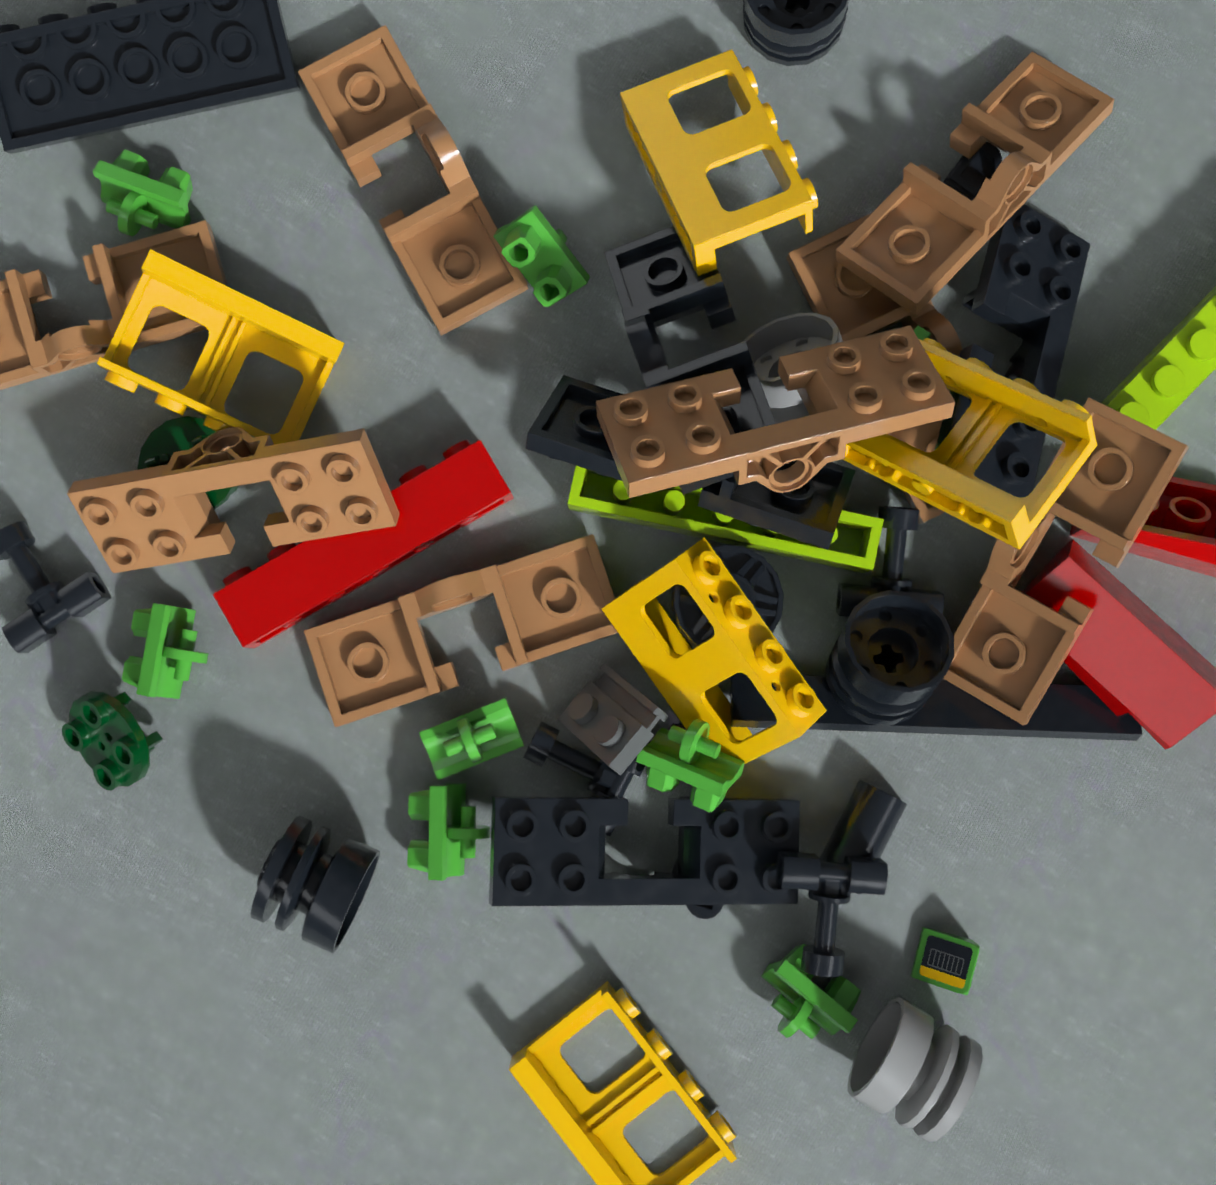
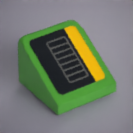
M922 927L910 976L967 996L970 991L980 946L972 939Z

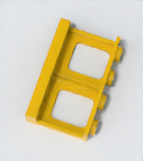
M732 49L620 92L627 130L698 276L717 269L715 249L793 218H798L805 234L812 232L813 209L818 207L816 191L811 180L808 177L801 179L796 170L798 168L797 158L788 139L781 141L777 134V121L772 107L768 102L761 104L757 96L758 87L749 66L742 68ZM727 75L728 87L743 115L696 134L686 133L682 129L669 103V98L681 91ZM762 150L783 192L736 211L724 210L706 177L707 172L715 167Z
M150 249L141 267L143 274L104 357H99L97 362L98 366L108 371L104 380L131 393H135L138 385L157 393L154 403L183 416L187 408L206 416L203 425L216 432L228 427H239L253 438L270 435L274 445L298 441L345 343ZM155 307H165L203 325L209 332L208 340L192 375L182 390H173L130 369L128 364L129 357L148 316ZM251 352L262 353L299 371L303 377L302 385L281 430L276 434L266 433L228 415L224 408L247 355Z
M925 338L923 341L919 339L946 387L972 400L971 405L940 446L932 452H924L889 434H884L848 443L846 445L845 459L843 460L1020 550L1096 448L1097 442L1092 416L1085 408L1074 401L1065 399L1060 402L1040 393L1033 384L1024 379H1008L993 372L987 364L976 358L965 360L948 352L944 346L933 339ZM1016 422L1024 423L1065 443L1064 450L1028 496L1021 498L1013 496L974 476L975 470L1001 435L1011 424Z
M705 537L602 608V611L686 730L697 718L709 723L708 739L721 744V752L745 761L744 764L801 737L827 711ZM677 584L687 589L714 628V636L693 649L656 599L657 596ZM709 595L713 598L714 602L710 600ZM736 673H743L748 676L777 719L774 725L752 735L747 727H731L730 702L717 685Z
M607 981L513 1055L508 1070L597 1185H689L724 1156L730 1163L734 1162L737 1156L732 1140L737 1135L729 1122L718 1110L712 1115L699 1100L705 1094L695 1078L686 1069L682 1073H678L668 1060V1057L673 1052L664 1038L655 1028L647 1033L636 1018L641 1011L633 998L623 987L616 992ZM612 1009L645 1054L605 1088L598 1092H593L585 1086L562 1056L560 1049L568 1039L602 1012ZM669 1091H675L708 1134L702 1142L662 1173H654L625 1138L623 1130L629 1122Z

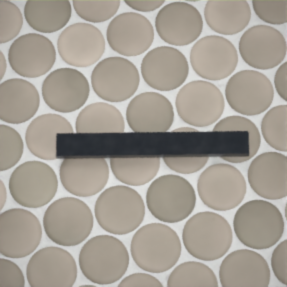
M736 673L731 676V727L768 728L777 722L775 714L748 676L743 673ZM802 675L827 710L809 730L1137 741L1142 736L1141 725L1129 713L1116 716L1087 685L1050 684L1028 724L1022 725L947 680H942L938 687L934 689L924 707L907 721L885 726L867 724L849 715L834 700L826 681V676Z

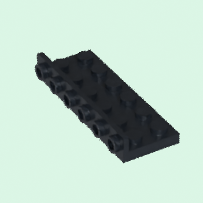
M136 0L137 4L117 8L115 3H100L86 9L87 15L69 18L67 14L63 13L49 14L38 18L39 25L22 29L16 24L0 25V137L4 152L10 154L301 91L279 0Z

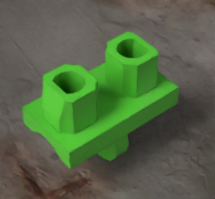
M125 149L112 164L99 160L93 170L94 177L99 178L101 182L100 197L102 202L107 204L106 212L118 216V229L120 233L128 236L136 235L142 225L156 229L158 223L177 229L190 224L191 217L188 202L193 186L189 173L171 166L165 169L159 181L148 178L150 173L148 161L141 155Z
M536 205L529 208L511 223L496 230L493 236L502 247V255L512 267H517L534 288L533 294L543 307L552 306L586 285L590 279L589 274L566 246L567 236L561 229L554 230Z
M153 603L152 608L136 609L134 611L131 630L134 636L146 638L143 657L129 656L125 661L122 680L137 687V695L180 699L183 681H189L192 662L207 664L209 653L194 651L198 631L192 630L196 610Z
M506 698L419 732L430 757L437 780L525 746Z
M698 718L689 725L687 730L675 725L670 730L662 727L658 730L654 739L637 755L636 762L647 766V786L661 792H672L679 785L680 781L692 785L690 801L693 806L707 812L714 811L723 801L728 789L742 775L745 761L721 752V744L708 739L709 723Z
M466 783L432 785L429 790L413 792L409 795L408 814L411 820L429 821V839L410 841L407 866L428 872V880L443 881L447 877L464 875L465 858H475L476 839L491 837L490 826L476 825V806H465Z
M805 944L796 946L783 960L767 966L761 977L781 993L773 1000L771 1006L783 1015L777 1031L784 1037H791L799 1029L810 1039H813L821 1027L830 1035H835L841 1029L845 1033H850L858 1021L851 1012L856 1005L861 990L842 976L832 977L825 989H820L811 981L814 975L801 970L803 947L806 946Z

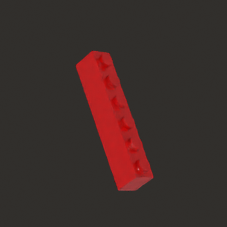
M469 439L460 441L443 452L444 461L430 469H427L425 465H420L403 474L398 479L401 485L391 491L400 513L396 526L304 541L298 545H295V543L280 545L266 555L269 562L252 571L249 566H246L225 577L222 580L225 587L213 593V596L242 647L256 648L514 499L482 441L478 440L473 444L470 443Z

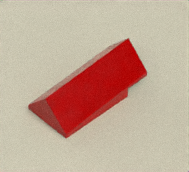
M1172 476L1128 553L1216 578V485ZM1071 525L1069 536L1096 544L1099 543V538Z
M1074 539L1067 542L1024 589V593L1058 612L1067 596H1071L1094 609L1064 663L1116 716L1129 713L1165 750L1173 747L1216 714V668Z

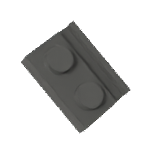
M604 663L600 668L604 672L595 684L589 681L582 691L573 698L558 720L604 763L619 775H622L654 736L650 732L660 719L665 723L669 716Z

